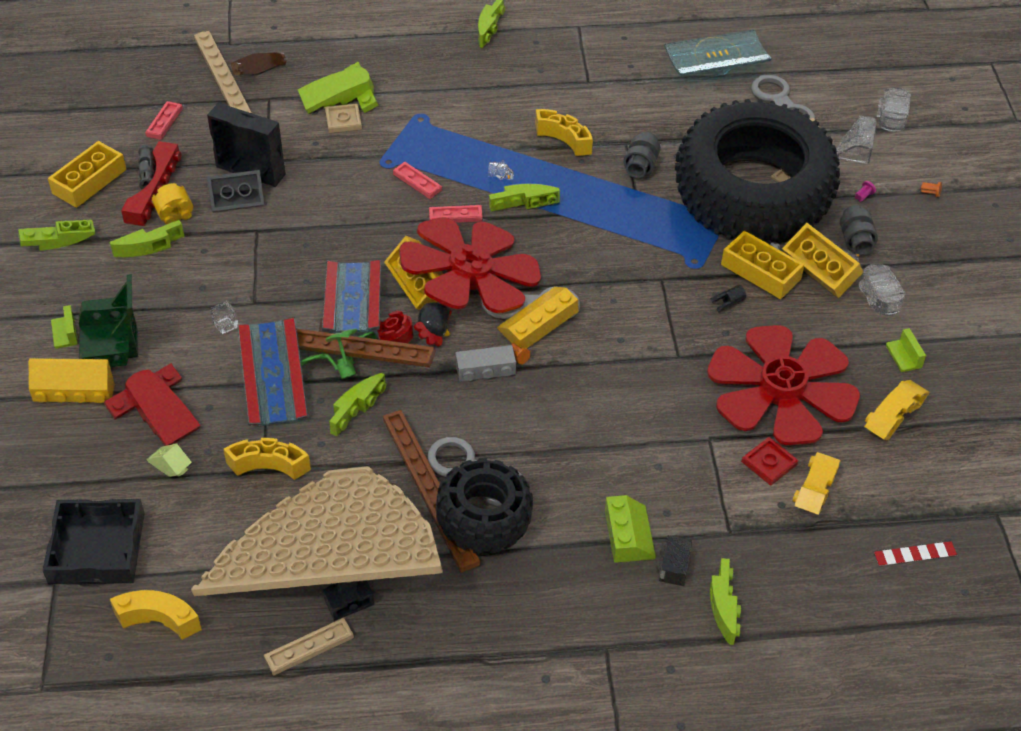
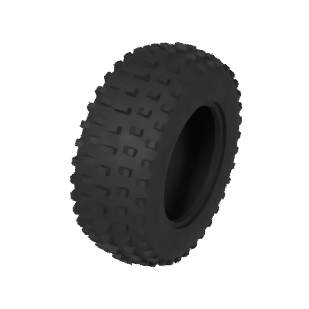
M745 99V102L742 103L735 100L730 105L723 103L721 108L713 107L710 109V113L704 112L701 115V119L697 118L694 121V126L689 127L686 136L684 135L682 139L683 144H680L678 150L680 152L676 153L675 160L676 183H679L677 187L684 205H688V212L695 214V220L697 222L702 221L706 229H714V234L716 235L722 233L726 235V239L730 240L732 237L737 238L743 231H747L770 244V241H776L779 244L783 242V239L790 241L806 223L814 227V223H819L822 220V216L827 214L828 208H831L833 199L837 196L838 191L836 190H838L840 180H838L840 168L837 167L840 165V161L837 156L836 147L832 145L833 140L831 136H826L827 130L819 128L818 121H811L809 119L810 115L800 114L797 108L791 110L787 108V104L779 106L775 105V101L763 103L762 99H758L757 102ZM739 159H757L780 167L791 178L778 183H755L735 176L723 165Z

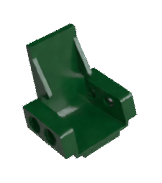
M132 274L127 275L125 284L114 298L88 300L81 303L79 312V359H106L109 361L110 367L126 366L129 358L139 357L138 328L132 308Z

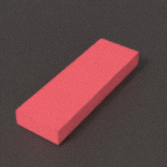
M167 101L146 130V137L162 140L182 111V104Z
M403 162L393 170L394 176L429 199L442 191L440 184L406 162Z
M482 206L429 207L430 220L446 217L454 220L456 223L482 222Z

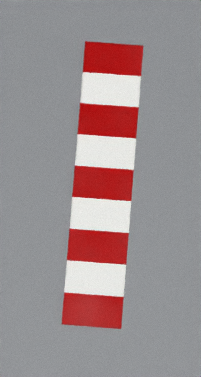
M952 541L874 552L879 566L957 555Z

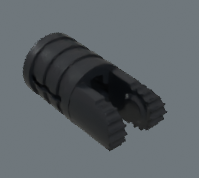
M736 285L710 298L712 303L723 300L724 304H721L716 309L719 313L745 300L746 292L741 285Z

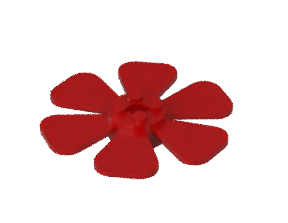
M440 217L424 221L417 227L418 235L447 253L412 241L402 243L399 250L401 267L407 273L417 275L446 270L445 274L425 284L424 293L429 298L453 309H463L467 306L469 289H478L485 308L493 313H504L520 308L525 303V295L496 276L529 287L538 285L541 279L539 264L530 255L516 254L498 258L491 257L511 248L515 239L508 231L487 222H477L473 225L471 245L464 243L459 227L454 220Z
M773 325L751 328L746 333V342L764 363L763 367L732 346L717 348L707 371L708 377L712 381L720 384L759 385V387L725 393L717 399L716 408L718 412L738 430L750 431L754 429L771 403L778 405L773 429L775 440L784 445L809 444L820 440L823 430L820 423L801 403V399L836 422H847L852 419L860 398L859 390L855 386L847 383L808 382L811 379L840 374L848 367L849 361L846 355L826 339H812L808 342L799 358L795 359L789 356L793 335L787 327Z

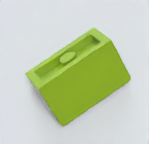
M71 305L63 306L64 317L51 320L55 349L78 345L75 319Z
M910 328L902 330L900 340L887 342L886 347L901 372L923 367L926 354Z

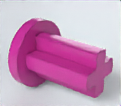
M864 181L862 188L855 193L854 197L859 202H862L869 194L873 195L876 192V188L870 181Z

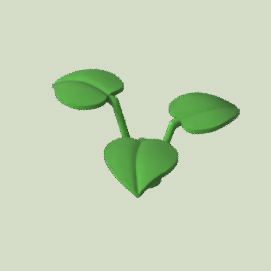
M357 328L333 334L325 339L326 342L338 340L342 358L337 360L338 364L335 363L328 353L309 356L300 361V368L312 360L326 358L332 363L335 370H339L342 379L356 375L353 357H346L341 338H348L349 335L357 332ZM368 332L357 337L376 339L375 332Z

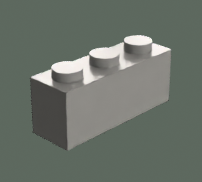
M512 345L455 352L459 382L516 375V360Z

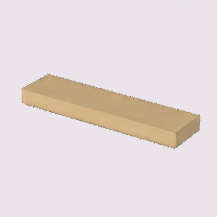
M342 618L264 654V659L274 676L353 639L354 635L346 620Z

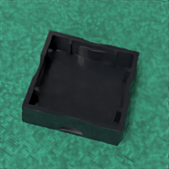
M217 103L207 114L210 134L213 139L216 167L232 173L260 170L261 183L276 187L286 175L279 122Z
M87 499L56 500L52 520V535L47 545L42 570L47 583H134L145 515L141 499H109L104 501Z

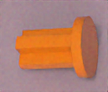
M923 182L921 192L936 194V197H940L942 182H938V184Z
M512 343L516 362L518 364L526 363L531 355L530 350L520 348L515 343Z

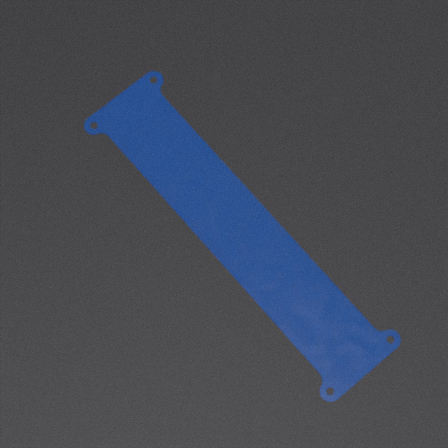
M426 114L414 115L379 161L380 165L384 168H393L406 162L416 169L493 194L504 192V186L516 184H542L557 187L560 189V203L537 208L681 254L685 258V264L694 269L701 268L704 265L719 235L714 234V229H706L702 221L697 222L694 218L695 214H690L687 210L688 207L435 127L430 124V118ZM423 118L424 121L419 122L417 119ZM386 160H391L392 163H391V164H386L385 161H386ZM696 259L698 260V263L693 264L691 260Z

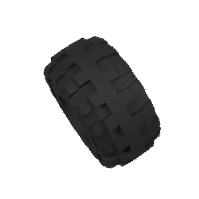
M478 458L477 461L468 460L462 462L460 467L455 466L446 474L444 481H441L436 499V518L445 536L451 542L455 541L457 547L463 550H473V553L482 554V552L493 554L501 551V548H510L525 535L531 521L533 495L530 493V486L522 475L519 476L518 470L510 465L508 467L503 464V461L496 459L495 461L487 460V458ZM484 496L496 499L502 505L494 509H480L470 504L467 500L472 497Z

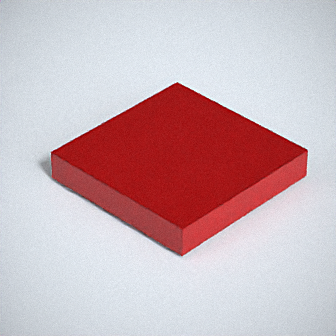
M768 437L743 456L741 462L772 486L796 467L799 460Z

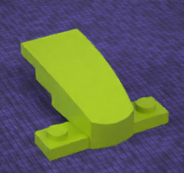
M359 62L350 65L344 71L328 75L298 89L308 114L322 106L324 108L330 107L339 102L345 105L355 98L358 99L364 113L379 106L373 94L374 85L368 71L361 67Z

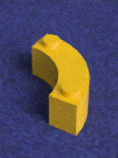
M536 109L535 126L537 136H550L564 141L572 148L575 156L592 155V135L586 126L578 123V119L568 114L566 116L557 114L555 110Z
M912 380L901 381L882 401L875 412L868 414L865 420L867 423L864 427L882 439L890 440L896 429L903 422V415L919 409L930 392Z
M261 438V440L250 442L247 439L223 449L226 464L237 476L255 469H274L296 480L311 470L309 455L304 450L290 442L286 444L278 442L274 438Z
M819 452L816 453V456H811L808 467L811 468L800 491L796 490L792 502H795L796 507L818 515L820 514L821 507L825 504L829 494V490L826 488L827 486L831 487L841 463L839 459Z
M140 590L124 593L110 599L113 611L123 629L139 623L157 621L176 632L181 640L202 630L196 612L186 602L169 593Z

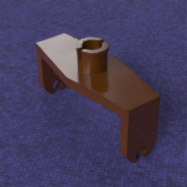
M279 52L250 54L231 62L233 75L258 74L277 65H286V60H284L286 57L284 53Z

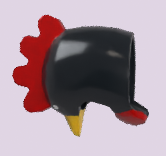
M430 302L424 304L419 312L418 322L414 325V329L419 332L418 336L421 339H426V343L430 346L433 344L438 347L441 346L443 342L442 337L450 336L447 330V321L451 317L452 311L440 303Z

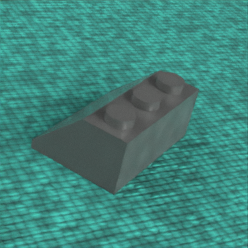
M260 170L207 176L212 212L265 205Z

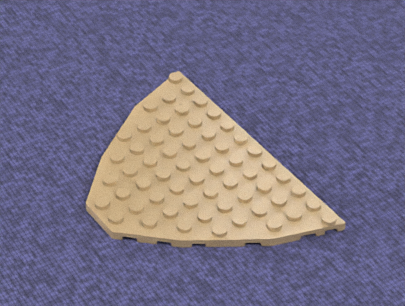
M366 466L330 470L323 474L324 478L316 483L312 481L299 489L300 493L293 498L288 496L276 505L277 509L270 513L267 512L246 529L245 535L238 541L233 540L215 559V565L210 572L205 571L201 576L202 581L200 584L194 585L191 590L194 596H207L442 573L443 569L428 521L423 519L419 510L408 497L404 496L403 491L398 486L391 485L386 478L380 474L376 475L370 467Z

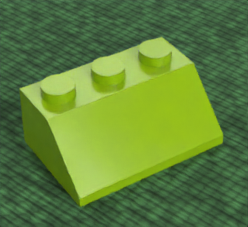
M627 495L606 497L605 516L614 563L656 559L646 506Z

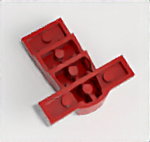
M172 363L155 373L149 369L134 373L126 381L125 390L104 401L105 407L115 420L136 408L143 421L147 422L154 435L157 434L164 446L178 442L198 430L201 426L184 403L170 389L182 381V377Z

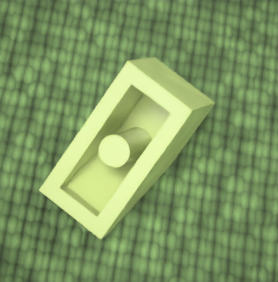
M178 444L160 447L147 459L150 464L169 477L183 475L188 470L187 466L192 463Z

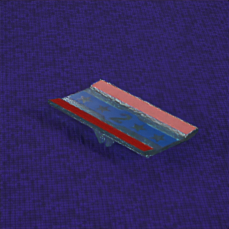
M381 259L359 263H339L327 260L322 331L341 333L342 331L357 328V332L380 330Z
M295 317L258 324H237L248 425L263 426L308 418Z

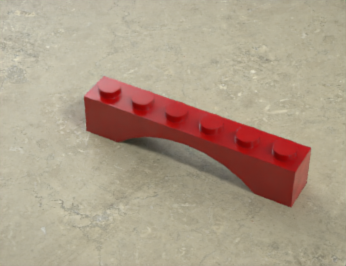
M158 141L153 150L156 165L154 177L143 190L127 198L121 210L124 223L145 226L147 220L151 218V212L155 208L152 203L153 195L156 196L157 190L169 183L171 174L175 172L176 165L181 160L178 144Z

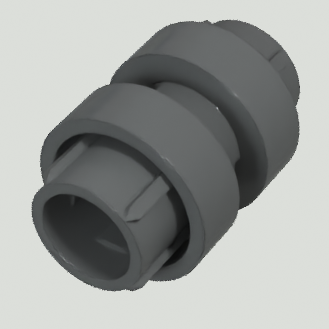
M642 132L633 137L623 161L626 172L631 177L642 178L652 172L661 150L658 138L654 134Z
M858 205L846 208L840 218V226L844 234L846 247L856 255H867L874 250L878 241L871 213Z

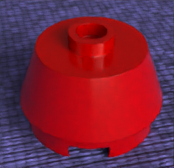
M402 311L389 313V318L383 322L379 321V326L376 327L380 340L407 344L412 340L414 336L412 319L407 314H403Z

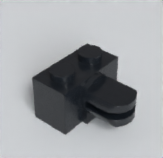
M367 580L335 583L323 589L325 603L334 621L374 605L373 592Z

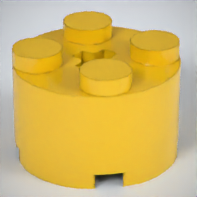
M175 183L167 184L157 190L156 196L153 195L152 203L160 219L166 225L177 220L191 218L193 203L184 186H177Z

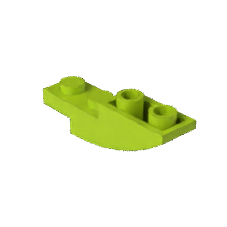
M496 0L492 6L486 4L483 8L478 22L480 48L489 43L492 35L496 34L498 29L496 23L505 12L504 0Z
M542 184L504 186V192L489 195V208L491 212L525 205L527 210L560 203V189Z
M92 220L57 221L55 227L18 229L20 245H38L39 251L69 246L95 234Z
M177 220L147 233L144 229L138 230L111 241L112 254L114 257H136L171 248L170 242L185 237L183 226L180 220Z
M379 373L359 382L334 403V416L329 421L331 434L338 436L342 430L344 431L347 428L348 422L358 414L359 410L366 412L369 407L374 405L376 398L386 389L385 374Z
M721 558L719 576L712 575L711 608L722 635L729 645H734L735 637L740 636V624L737 623V618H740L741 605H737V596H732L733 586H729V580L732 581L733 568H730V559Z

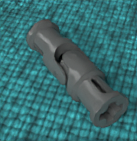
M142 145L138 149L140 155L138 159L139 177L141 178L139 186L141 189H144L150 183L155 174L154 158L152 157L153 148L149 145Z

